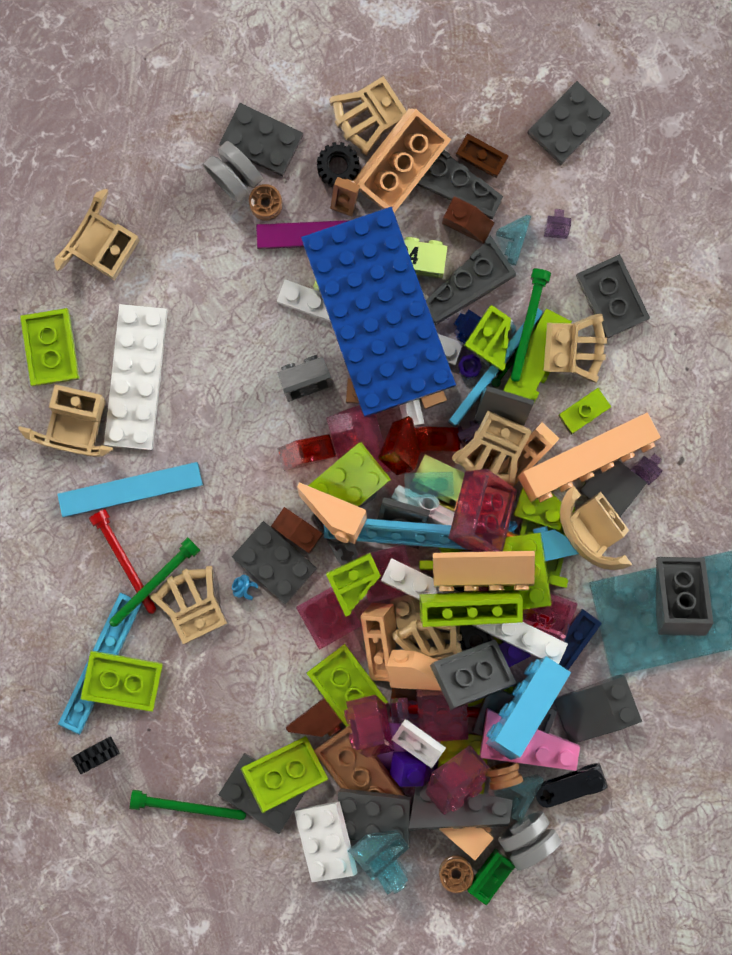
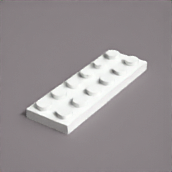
M119 304L104 440L105 446L153 451L168 310L165 308Z

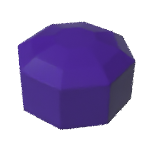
M470 354L462 357L458 368L460 375L470 379L478 376L482 365L478 357Z

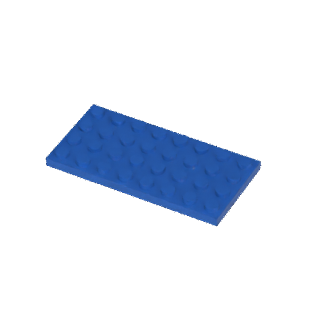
M392 206L301 237L364 418L456 386Z

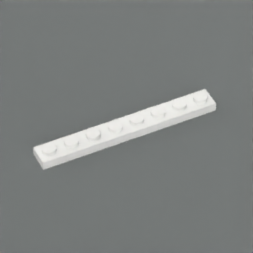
M284 280L277 299L278 304L330 322L319 291ZM438 334L448 364L455 366L463 342Z
M392 558L380 580L420 600L419 594L460 592L454 589V592H439V588H434L433 578ZM524 622L472 625L540 659L547 656L557 664L560 663L568 645Z

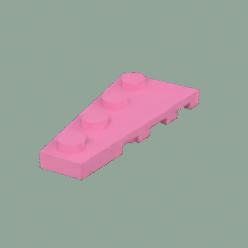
M487 708L480 758L577 770L580 746L538 729L520 758L510 760L488 746L486 742L489 738L486 734L493 724H497L502 717L499 716V713Z

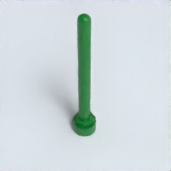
M538 268L532 270L530 279L534 286L511 374L513 382H518L521 378L542 289L546 287L551 277V272Z
M187 537L181 543L180 551L110 619V625L113 627L118 626L186 558L195 557L201 550Z
M134 789L132 790L129 809L140 810V808L145 809V806L237 820H244L247 816L244 811L147 797V794H144L143 791Z

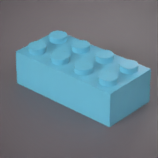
M547 656L539 660L536 659L534 663L531 662L524 672L526 675L525 680L522 683L518 682L511 693L514 698L509 704L506 703L499 713V716L502 718L497 724H493L486 734L489 738L486 744L510 760L521 757L571 674L570 671Z

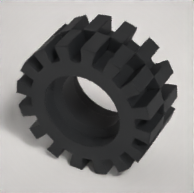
M333 142L332 146L326 145L325 150L320 151V156L317 158V170L319 177L322 178L324 183H328L329 187L334 186L337 177L353 181L358 175L359 157H357V152L353 151L350 145L345 146L343 142H340V145H336V142ZM341 157L346 160L348 166L343 173L336 174L330 170L329 163L333 158Z
M110 736L71 758L81 775L115 757L120 752Z

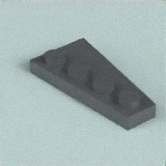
M491 235L426 300L435 325L516 277V272Z

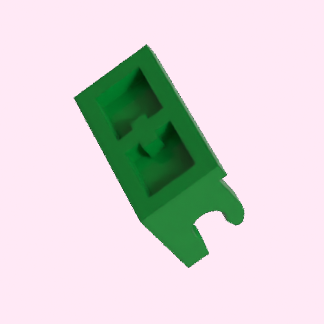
M495 848L474 875L473 882L467 889V892L487 906L512 870L515 869L514 864Z

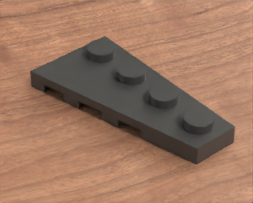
M445 150L442 151L417 183L418 186L450 201L455 196L477 207L492 220L503 198L500 193L481 178H477L466 166L457 162Z
M426 783L424 786H415L408 831H417V829L439 830V828L461 829L464 827L508 826L513 800Z

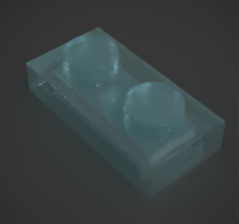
M453 472L404 473L405 498L454 496Z

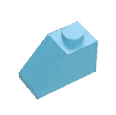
M547 526L533 529L534 533L541 532L545 561L579 554L573 548L568 538L555 529L548 531Z

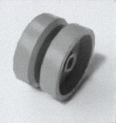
M225 141L218 148V154L222 160L218 157L210 156L202 165L212 179L232 199L240 202L248 195L244 184L255 188L263 178L252 162L229 141Z
M537 811L524 817L504 831L498 838L505 852L513 851L510 859L517 871L537 864L554 852L562 842L554 829L546 830L550 822L543 811Z

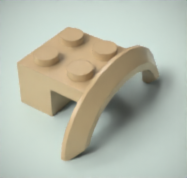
M108 189L96 192L91 206L77 231L66 247L55 257L54 263L57 271L63 269L71 258L75 256L115 281L140 240L137 235L118 223L115 225L99 215L107 199Z
M55 384L49 404L52 414L46 435L29 428L18 427L26 439L54 449L93 457H102L113 451V447L104 445L94 446L106 403L100 394Z
M575 486L570 488L561 503L560 521L564 533L573 548L588 562L603 569L620 570L631 566L632 563L626 555L616 558L602 556L608 547L622 539L629 531L602 492L590 498L573 512L574 504L581 494Z

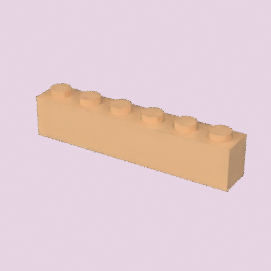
M647 412L522 472L518 479L530 502L538 499L541 503L553 497L552 492L558 489L562 493L574 486L572 482L578 479L581 482H585L594 477L593 472L599 469L603 473L615 467L614 462L620 459L622 463L635 457L634 452L640 449L644 453L656 447L654 442L661 437Z

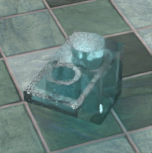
M391 847L371 860V866L387 895L392 891L396 894L407 886L405 884L408 881L407 871Z

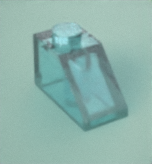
M394 830L366 834L348 852L373 881L410 847L400 833Z

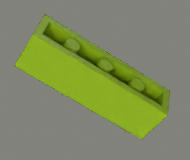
M546 308L531 335L520 380L513 382L510 375L502 391L522 396L535 402L540 393L536 391L539 383L544 384L550 372L544 371L547 323H571L572 321Z
M519 591L419 594L420 620L423 627L523 622V598Z

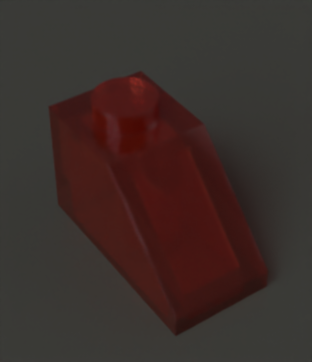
M410 416L392 423L378 456V459L397 476L413 471L418 464L417 460L421 453L413 419Z
M426 426L406 429L407 453L457 452L460 450L459 428Z
M330 434L296 440L277 448L284 471L301 468L336 457Z

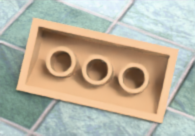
M409 108L354 178L353 182L360 185L359 191L382 209L392 206L395 213L451 139L417 109Z
M535 551L433 553L434 588H439V592H454V588L464 587L465 592L479 591V587H489V591H504V587L514 586V591H527L529 586H534Z

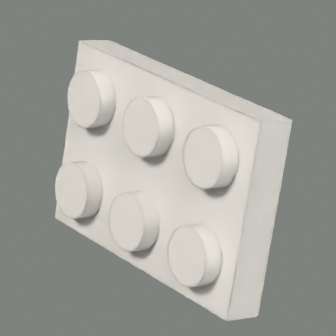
M340 801L299 808L294 811L311 882L356 875L358 872Z

